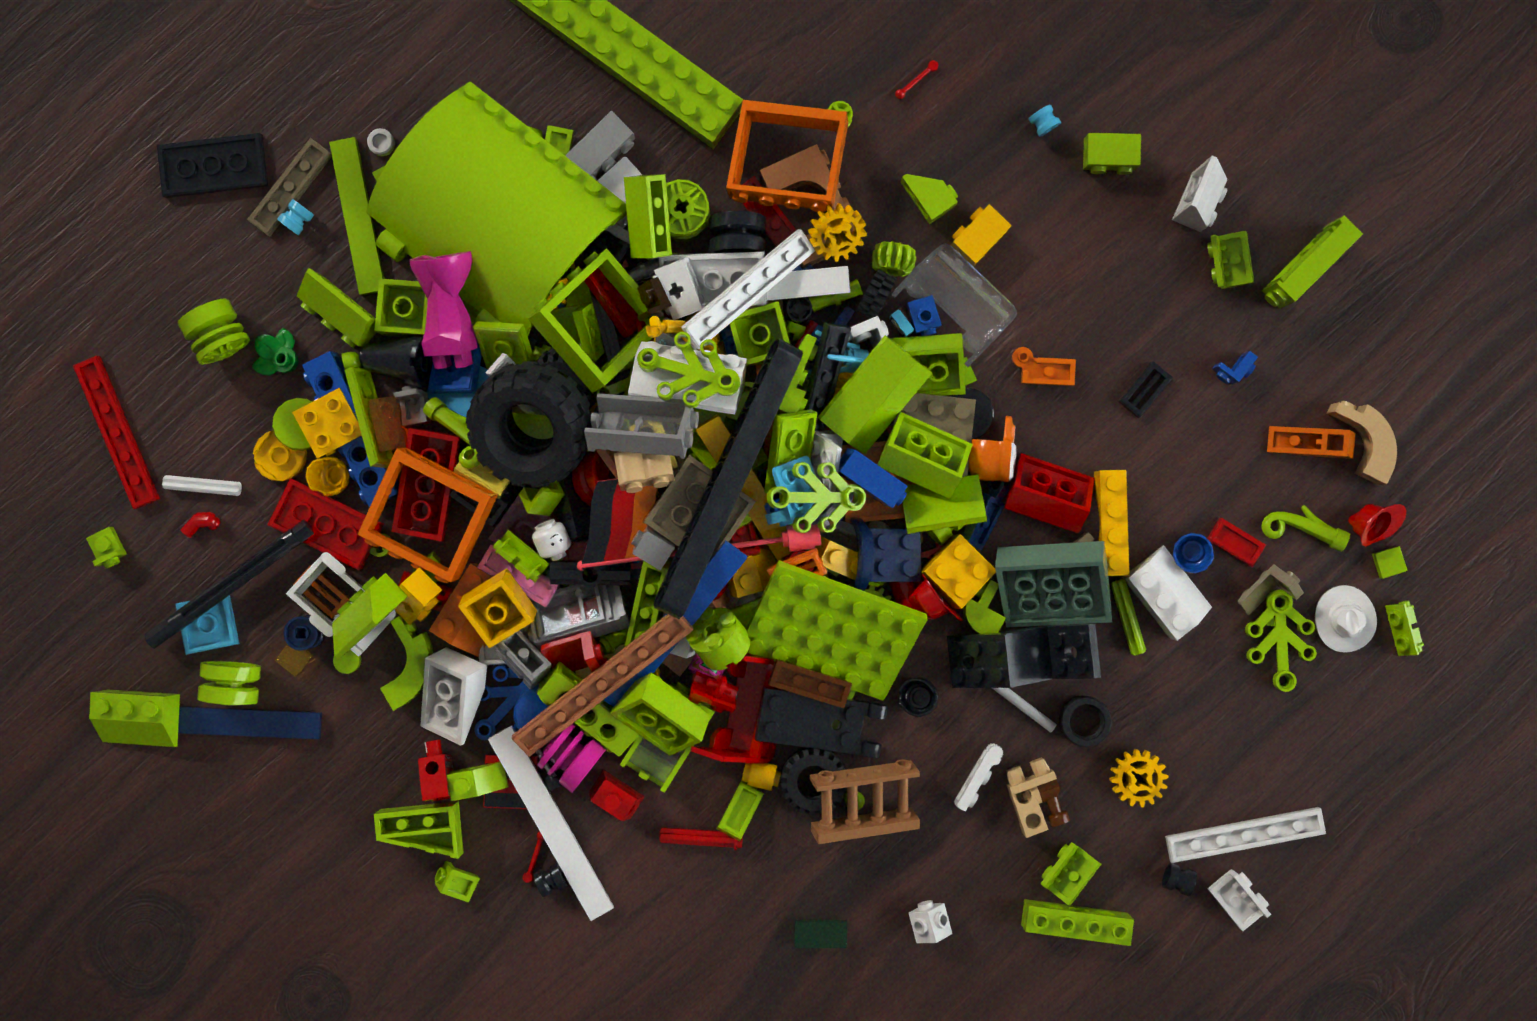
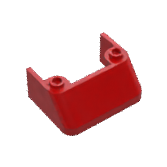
M747 653L737 664L732 662L726 665L728 674L737 677L736 686L739 688L738 697L735 701L736 709L730 712L727 728L719 727L712 733L709 747L691 746V752L721 762L764 764L771 761L777 743L756 741L754 737L763 687L776 688L768 685L775 663L774 659Z

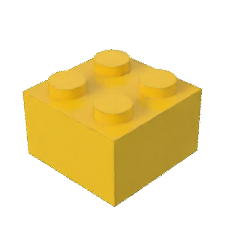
M961 534L953 535L921 568V577L924 579L922 576L924 574L933 589L954 609H962L996 573L995 568Z
M507 568L465 593L458 605L488 648L493 647L531 624L537 613L536 607Z

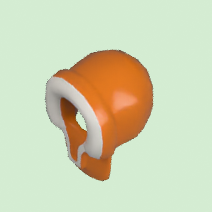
M1006 416L1003 441L971 440L973 445L968 457V471L971 475L978 474L979 480L1010 482L1014 478L1017 454L1016 445L1014 444L1016 427L1011 416Z

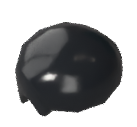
M922 677L910 678L899 687V704L909 715L915 717L926 716L936 708L938 692L930 680Z

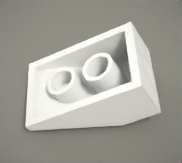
M1211 156L1192 172L1173 216V221L1199 232L1213 225L1217 217V212H1214L1216 205L1223 201L1227 193V188H1224L1227 177L1217 157Z
M447 647L426 657L421 727L458 745H463L485 690L487 665Z

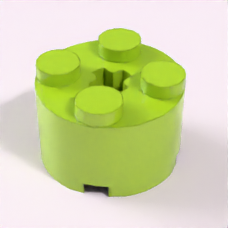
M707 607L693 624V631L686 636L692 649L706 666L713 670L727 669L726 665L732 662L737 664L744 658L750 647L747 630L735 614L727 608L713 609L712 607Z

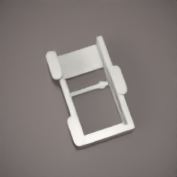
M324 552L289 589L286 595L311 615L309 618L311 624L325 636L331 637L333 636L332 623L340 615H335L334 620L331 621L302 594L327 567L333 570L357 592L360 589L365 590L345 572L344 565L330 553ZM393 610L350 650L359 657L388 626L390 621L396 617V611Z

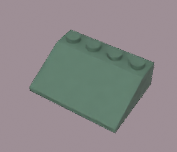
M1104 541L997 548L995 570L1004 617L1006 618V627L1112 622L1108 566Z

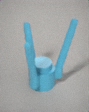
M819 330L815 331V335L821 337L822 332ZM848 342L846 348H849V350H846L844 355L828 354L827 358L830 360L843 361L844 367H841L840 373H854L867 358L869 352L868 350L860 349V344ZM807 370V375H811L812 370Z

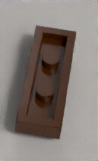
M776 659L768 685L845 708L852 683Z

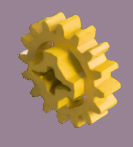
M837 203L834 210L828 205L826 213L818 211L817 213L820 218L818 220H811L815 228L808 229L812 237L809 241L818 255L822 254L825 260H828L832 255L835 262H838L841 255L847 260L849 252L857 254L858 252L855 247L857 245L863 246L864 242L861 237L867 236L864 230L866 223L861 218L860 213L857 210L854 211L850 205L843 209L840 203ZM851 222L853 223V227H854V228H853V232L850 230L851 227H852L851 224H850ZM822 233L825 234V243L822 242Z
M1134 749L1132 756L1128 752H1124L1125 759L1123 761L1118 758L1115 759L1119 764L1118 768L1111 767L1110 769L1116 773L1114 777L1109 778L1112 783L1117 784L1112 788L1113 792H1121L1118 798L1122 801L1128 798L1130 806H1134L1137 801L1140 807H1144L1146 800L1153 805V797L1162 798L1163 796L1159 790L1161 788L1167 789L1168 787L1162 783L1164 779L1169 778L1167 774L1161 772L1166 766L1163 763L1157 764L1159 757L1154 755L1150 758V752L1144 750L1141 755L1138 749ZM1136 761H1144L1139 766L1130 765ZM1133 771L1136 774H1140L1143 778V781L1146 782V785L1142 782H1138L1135 778V775H1133L1131 772ZM1125 772L1126 782L1123 784L1122 777ZM1155 772V783L1153 784L1152 774ZM1138 791H1147V793L1142 795H1134Z

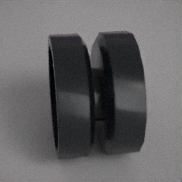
M726 211L709 217V233L715 236L709 240V253L765 251L766 256V240L760 237L766 233V217L764 215L749 211Z

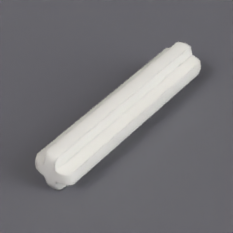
M165 475L162 487L169 490L239 496L242 484L234 481Z

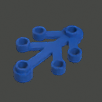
M503 665L493 670V678L498 682H503L508 678H519L510 668ZM498 669L505 671L506 675L504 678L497 676ZM523 681L519 686L489 687L485 685L488 695L485 698L482 697L481 701L494 697H507V699L489 718L481 719L476 723L474 731L479 739L488 740L496 734V725L515 706L521 695L529 690ZM515 724L513 728H514V730H515V732H516V731H518V730H517V726H516V724ZM482 725L488 726V734L481 733L480 728Z

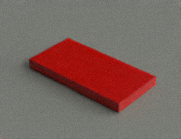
M290 478L268 522L269 526L285 533L305 519L313 528L314 534L303 541V543L323 553L328 552L335 559L362 571L370 550L373 548V546L365 542V538L358 535L366 514L330 496H324L321 492L312 491L309 486ZM378 521L374 530L381 532L384 523Z

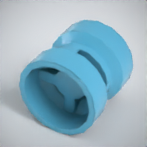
M292 199L288 204L290 211L281 213L277 220L299 236L303 231V221H310L314 214Z

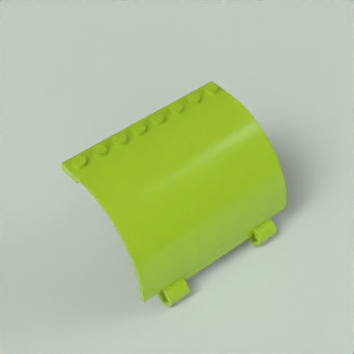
M470 81L435 105L402 140L376 182L366 213L386 228L378 236L376 246L396 262L403 260L407 254L412 258L421 255L438 257L471 251V270L458 294L480 312L474 324L476 321L524 324L528 336L533 326L528 318L536 312L533 307L544 297L548 298L550 291L556 286L578 256L606 228L613 226L627 215L625 202Z

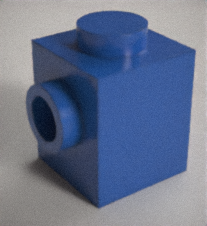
M933 295L907 302L906 310L910 323L914 328V336L921 334V336L937 334L936 329H939L942 324Z

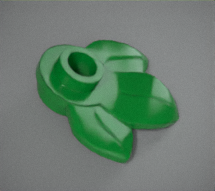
M282 328L277 333L276 338L266 334L258 336L255 339V349L260 357L253 363L252 368L257 373L265 376H271L277 371L280 373L293 371L298 365V357L293 350L295 343L293 335L285 328Z

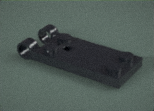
M763 687L754 739L756 741L880 758L882 744L860 740L864 716L886 719L888 705L847 699L845 708H841L782 689ZM835 720L841 722V726L838 729L832 728V723Z

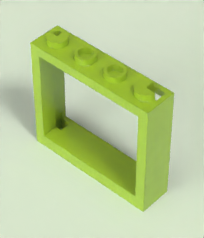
M607 248L599 254L594 251L585 258L583 262L586 265L582 269L578 266L566 276L569 281L565 285L563 282L556 285L550 291L552 297L548 301L545 297L533 307L536 312L528 318L592 393L604 387L636 355L641 341L649 342L652 339L646 332V326H650L649 319H645L643 321L646 325L600 370L550 313L597 268L600 269L638 315L647 311L646 306L640 299V294L637 290L638 284ZM665 316L660 318L661 322L665 319Z

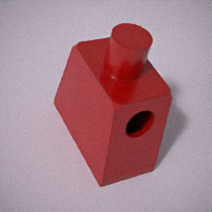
M605 770L602 771L589 791L590 800L594 804L621 821L631 819L645 797Z

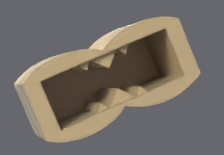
M632 452L614 453L621 491L636 493L641 491L642 487L648 485L662 488L675 480L669 455Z

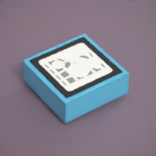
M901 310L891 314L889 319L902 337H908L913 333L914 328Z

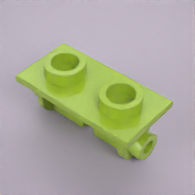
M507 530L502 539H499L493 546L496 550L495 553L497 555L500 554L509 563H512L516 569L526 576L527 580L531 579L533 582H536L549 565L545 559L510 530Z
M1409 600L1399 602V604L1385 605L1398 656L1419 655V652L1423 651L1422 646H1424V643L1421 639L1419 627L1412 628L1411 625L1417 623L1413 609L1414 606L1410 605Z

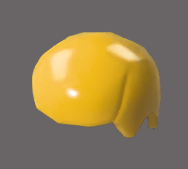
M326 456L313 460L307 467L305 478L309 488L312 491L321 492L324 496L342 493L349 484L348 468L342 460L336 457Z

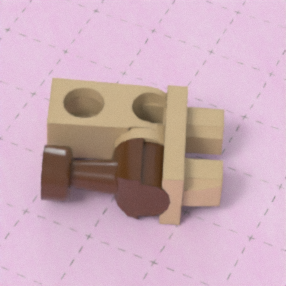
M1042 757L1029 762L1034 774L1029 777H1024L1020 766L1006 770L1009 781L1007 788L1016 810L1022 833L1026 838L1049 830L1041 811L1040 803L1046 802L1050 809L1051 815L1048 816L1051 827L1063 825L1071 820L1068 811L1061 810L1058 799L1060 786L1055 772L1049 769V766Z

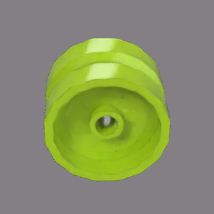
M231 661L201 662L200 676L205 680L215 682L200 685L198 687L197 700L220 705L257 704L259 689L245 683H253L260 679L261 666Z

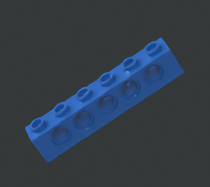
M329 351L303 364L302 366L305 370L303 376L306 383L313 387L316 394L314 399L317 400L340 388L357 419L345 369L339 353ZM328 377H331L333 380V386L330 390H327L325 387V381ZM360 436L337 449L341 456L346 458L349 464V475L354 481H357L361 489L359 490L361 500L370 507L387 468L370 467L367 456L364 461L359 459V450L362 447L365 449L363 438ZM372 471H375L378 476V480L374 485L369 481V475ZM398 479L395 482V485L390 493L387 502L396 498L398 495Z

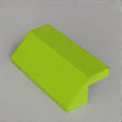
M885 335L818 418L848 444L866 454L931 376L932 372L911 357L899 344Z

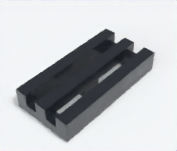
M1153 361L1119 400V403L1126 406L1137 418H1140L1173 377ZM1153 369L1157 371L1135 399L1129 402L1128 399ZM1160 376H1163L1165 379L1141 408L1135 407Z

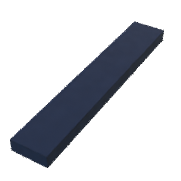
M179 706L178 733L320 739L322 712Z

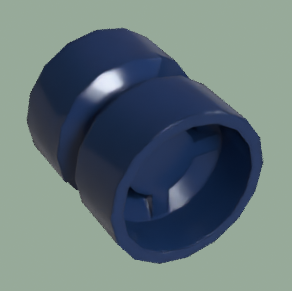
M311 615L294 617L288 621L283 632L284 640L288 646L301 651L315 648L324 642L326 636L310 623L309 618Z

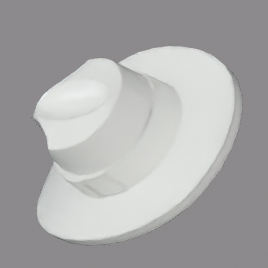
M1340 585L1329 589L1321 596L1316 606L1315 624L1319 637L1325 645L1338 652H1352L1361 649L1372 639L1377 627L1375 608L1365 593L1352 586Z

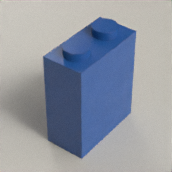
M847 448L840 458L838 474L852 484L862 487L865 493L882 505L893 508L895 505L899 506L907 495L905 490L908 486L857 450Z

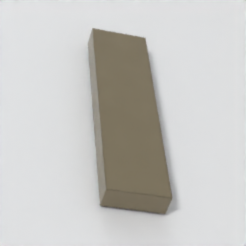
M310 137L247 220L270 237L281 223L277 218L281 213L290 211L288 204L292 199L298 202L332 158V154Z

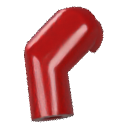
M197 512L180 530L184 535L191 538L200 527H208L210 530L217 529L220 525V519L215 517V514L212 512Z

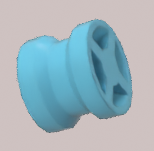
M1050 104L1034 113L1028 119L1031 124H1035L1037 128L1036 133L1039 137L1061 124V120L1054 116L1053 108Z

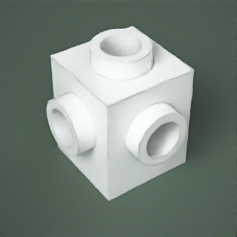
M932 900L923 901L917 904L918 908L909 912L916 943H937L952 934L944 903L933 904Z

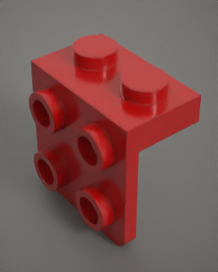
M591 631L580 632L560 640H552L541 646V653L552 664L551 669L560 661L573 672L589 667L591 672H594L609 660L607 657H604L601 644H597Z

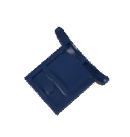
M851 518L858 548V566L854 588L865 591L869 582H921L920 532L907 534V529L868 528L861 518Z

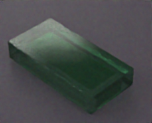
M795 919V948H847V920Z

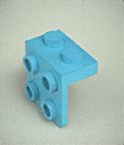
M803 456L774 467L772 474L776 487H785L789 492H814L803 479L796 478L792 473V468L796 463L806 462L815 475L810 458ZM803 466L799 467V474H804L805 469ZM789 503L782 510L766 514L768 525L779 523L780 527L792 524L794 518L803 517L815 503Z

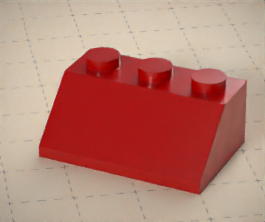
M1021 453L1015 467L1014 478L1010 482V489L1006 496L1004 508L1065 530L1079 533L1090 513L1095 478Z

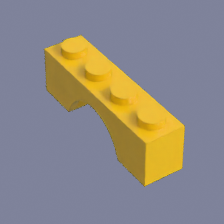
M1126 470L1095 471L1094 493L1099 512V541H1104L1108 576L1129 575Z

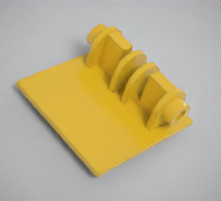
M340 388L292 412L317 459L324 455L334 454L337 448L362 436L358 420Z

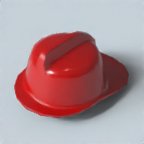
M1367 504L1359 512L1350 516L1348 522L1353 526L1354 533L1361 538V545L1366 547L1392 536L1403 524L1406 518V508L1401 504H1394L1385 508L1374 504Z
M922 574L925 580L909 596V601L914 609L926 613L927 619H936L951 612L957 619L963 621L960 615L933 589L927 578Z

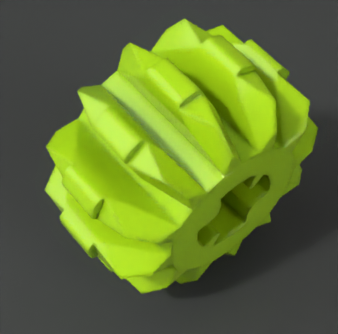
M883 241L875 245L872 254V268L875 271L879 269L894 277L910 275L913 272V268H915L916 250L909 245L901 244V242Z

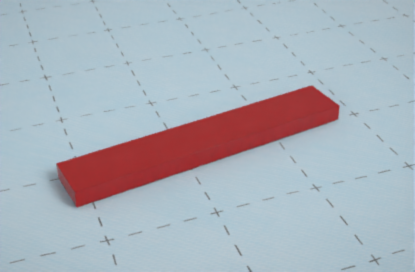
M96 355L73 365L132 508L138 509L160 500L101 357Z

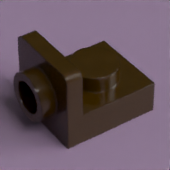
M655 277L637 288L640 299L647 308L646 312L637 317L639 322L650 319L652 316L659 318L665 316L663 311L672 305L659 278Z

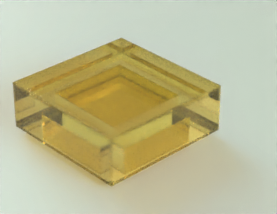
M287 644L274 661L292 675L298 676L313 655L307 650H295Z

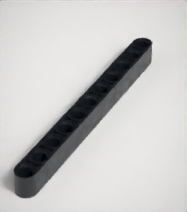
M779 338L773 342L655 597L654 608L677 619H680L685 614L802 359V350Z

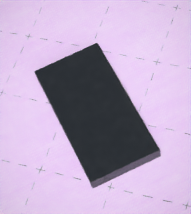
M261 133L157 145L161 189L164 198L268 186L263 135Z

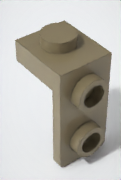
M1273 564L1260 575L1259 579L1249 589L1242 593L1238 603L1247 615H1250L1267 598L1268 594L1277 587L1295 600L1304 592L1298 584L1300 579L1289 570L1284 572Z

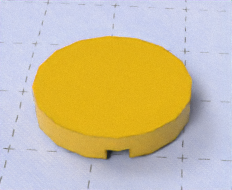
M273 430L261 436L253 450L256 469L262 476L270 480L287 481L290 478H295L302 472L306 464L307 451L287 448L278 441Z

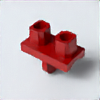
M696 671L692 677L688 699L696 704L702 701L708 703L714 711L720 713L724 710L733 712L736 709L735 701L739 687L727 683V677L720 674L716 679Z

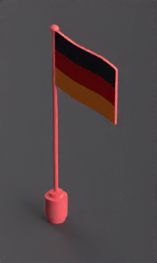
M618 478L597 482L591 501L589 538L583 561L581 560L577 563L578 570L583 571V568L643 561L632 554L634 545L631 542L639 530L643 532L647 527L643 521L655 505L657 488L653 487V485L642 487L643 489L639 492L627 493L626 491H621ZM805 523L799 524L801 530L805 528ZM811 524V529L806 533H798L793 529V525H786V531L781 532L782 537L731 544L736 548L782 542L783 547H788L789 552L814 549L815 546L821 545V536L818 524ZM673 551L669 557L675 556L676 551Z

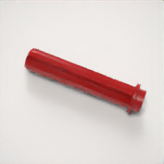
M662 827L659 833L661 843L734 848V851H737V848H742L743 837L738 841L721 831Z

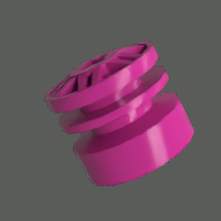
M574 723L549 742L537 764L540 769H543L549 761L554 763L547 773L549 776L553 775L559 768L564 772L558 783L571 793H573L606 751V748L595 739L590 740L585 746L580 744L584 736L582 730L575 738L571 737L570 734L577 726Z

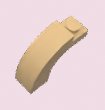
M1347 401L1331 404L1327 414L1354 427L1361 435L1364 443L1363 457L1354 474L1376 485L1387 484L1397 459L1396 439L1387 420L1380 412L1368 404L1359 406L1357 411V407Z

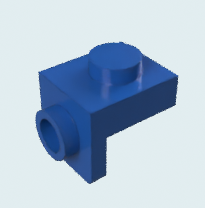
M1248 351L1240 356L1231 369L1222 362L1215 364L1212 369L1217 373L1216 377L1223 383L1235 384L1240 382L1243 377L1247 378L1254 371L1256 365L1253 363L1258 356Z

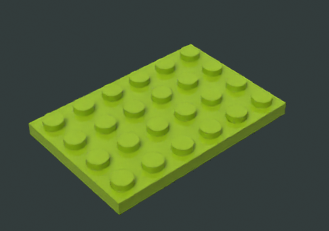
M779 560L747 625L746 630L750 639V647L747 653L774 659V662L776 659L849 681L852 683L851 690L884 701L928 620L927 614Z

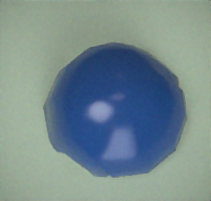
M1189 533L1181 536L1174 544L1173 557L1175 563L1183 571L1196 574L1205 571L1211 565L1214 559L1213 547L1211 542L1202 534Z

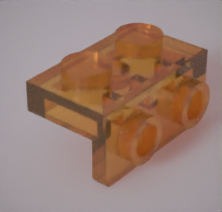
M395 395L369 400L368 405L378 450L380 452L392 450V453H394L396 448L406 447L407 435L405 429L401 426V408L399 403H396Z

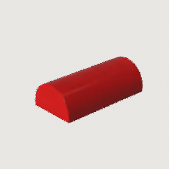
M408 429L406 448L454 472V468L458 463L461 445L460 437L429 430ZM403 465L392 532L436 541H445L452 499L449 495L453 489Z

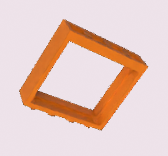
M743 100L726 186L729 198L739 203L755 201L764 206L780 204L789 209L804 207L810 208L815 212H825L828 205L833 209L848 129L847 112ZM752 122L836 131L837 135L826 195L740 185Z
M406 447L396 448L358 535L365 538V542L373 547L381 546L387 549L390 556L397 559L404 558L412 562L411 566L418 569L420 567L423 571L427 570L435 574L434 578L443 583L453 582L460 579L498 494ZM403 465L479 502L449 568L374 530Z

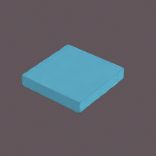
M230 595L181 630L186 655L240 644ZM190 601L176 603V609H180Z

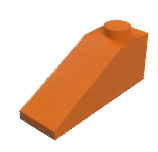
M1269 426L1267 452L1353 459L1356 433L1351 430Z

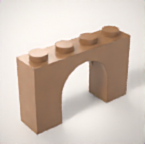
M816 144L761 169L760 177L765 188L789 191L800 186H810L826 195L830 175L827 165L830 164L825 150L820 151ZM839 180L833 210L836 209L837 203H840L843 209L850 205L847 198H842L838 191V188H841ZM851 222L850 224H851L852 227H851L850 230L853 232V228H854V227H853V223ZM822 233V242L825 243V234ZM810 234L806 235L808 240L812 238ZM815 251L801 263L802 269H805L809 264L814 265L825 260L823 255H818Z

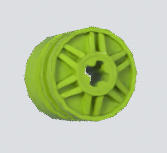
M677 179L668 182L666 190L671 239L677 242H689L698 239L709 225L711 211L706 193L698 184L690 180ZM682 204V206H686L687 212L682 214L681 211H678L677 205Z
M226 298L200 305L178 320V326L185 339L189 341L196 340L191 345V350L197 353L196 359L201 365L228 358L244 348L250 341L247 333L242 332L244 329L243 325L232 323L237 318V314L230 301Z

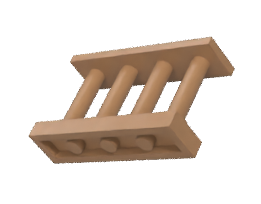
M902 759L897 760L895 763L833 772L825 770L818 774L810 775V781L816 791H821L822 819L817 822H811V832L817 843L824 844L920 829V819L912 807L908 808V778L920 777V772L911 760ZM898 780V808L883 811V782ZM872 784L873 811L870 814L858 815V786ZM847 787V816L832 819V789Z

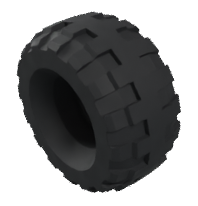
M524 361L522 364L516 365L513 363L493 373L478 388L470 401L471 405L467 411L466 424L470 430L467 436L471 449H476L478 461L483 467L487 465L493 470L492 475L498 479L503 480L506 478L511 481V485L526 487L527 484H530L532 488L546 487L551 482H560L568 477L587 453L588 448L584 430L585 428H592V412L589 411L590 402L584 392L580 393L577 389V382L570 376L566 378L560 374V369L548 364L543 367L538 362ZM525 404L542 411L551 422L553 437L537 439L525 434L514 421L512 406Z

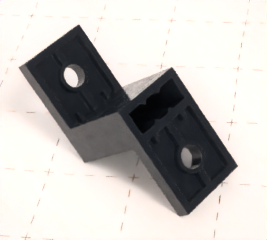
M1095 624L1032 626L991 634L947 636L952 688H1012L1051 679L1101 678ZM1072 646H1074V647L1076 648V651H1077V656H1076V658L1072 655V652H1071ZM970 656L974 659V666L970 663Z

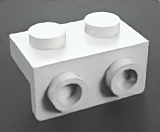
M1230 869L1207 889L1239 929L1244 931L1261 916L1264 915L1268 918L1271 915L1266 909L1269 904L1259 892L1256 895L1249 888L1253 884L1243 872L1238 874Z

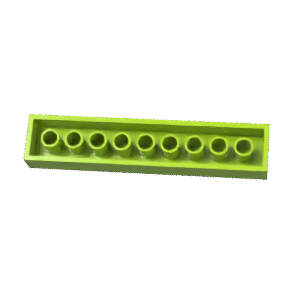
M509 0L712 149L716 147L741 112L742 98L607 0Z

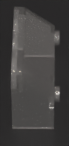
M946 243L939 245L919 263L892 293L894 297H897L906 289L908 294L915 299L933 295L935 303L966 331L962 335L963 346L967 351L973 353L964 363L967 367L986 350L1017 316V310L1014 305L956 249Z

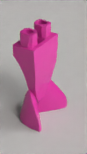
M471 251L438 257L421 255L410 259L411 269L428 299L425 333L422 340L424 356H432L435 369L452 366L450 355L454 357L456 368L472 365L471 351L478 348L470 315L458 294L471 270Z

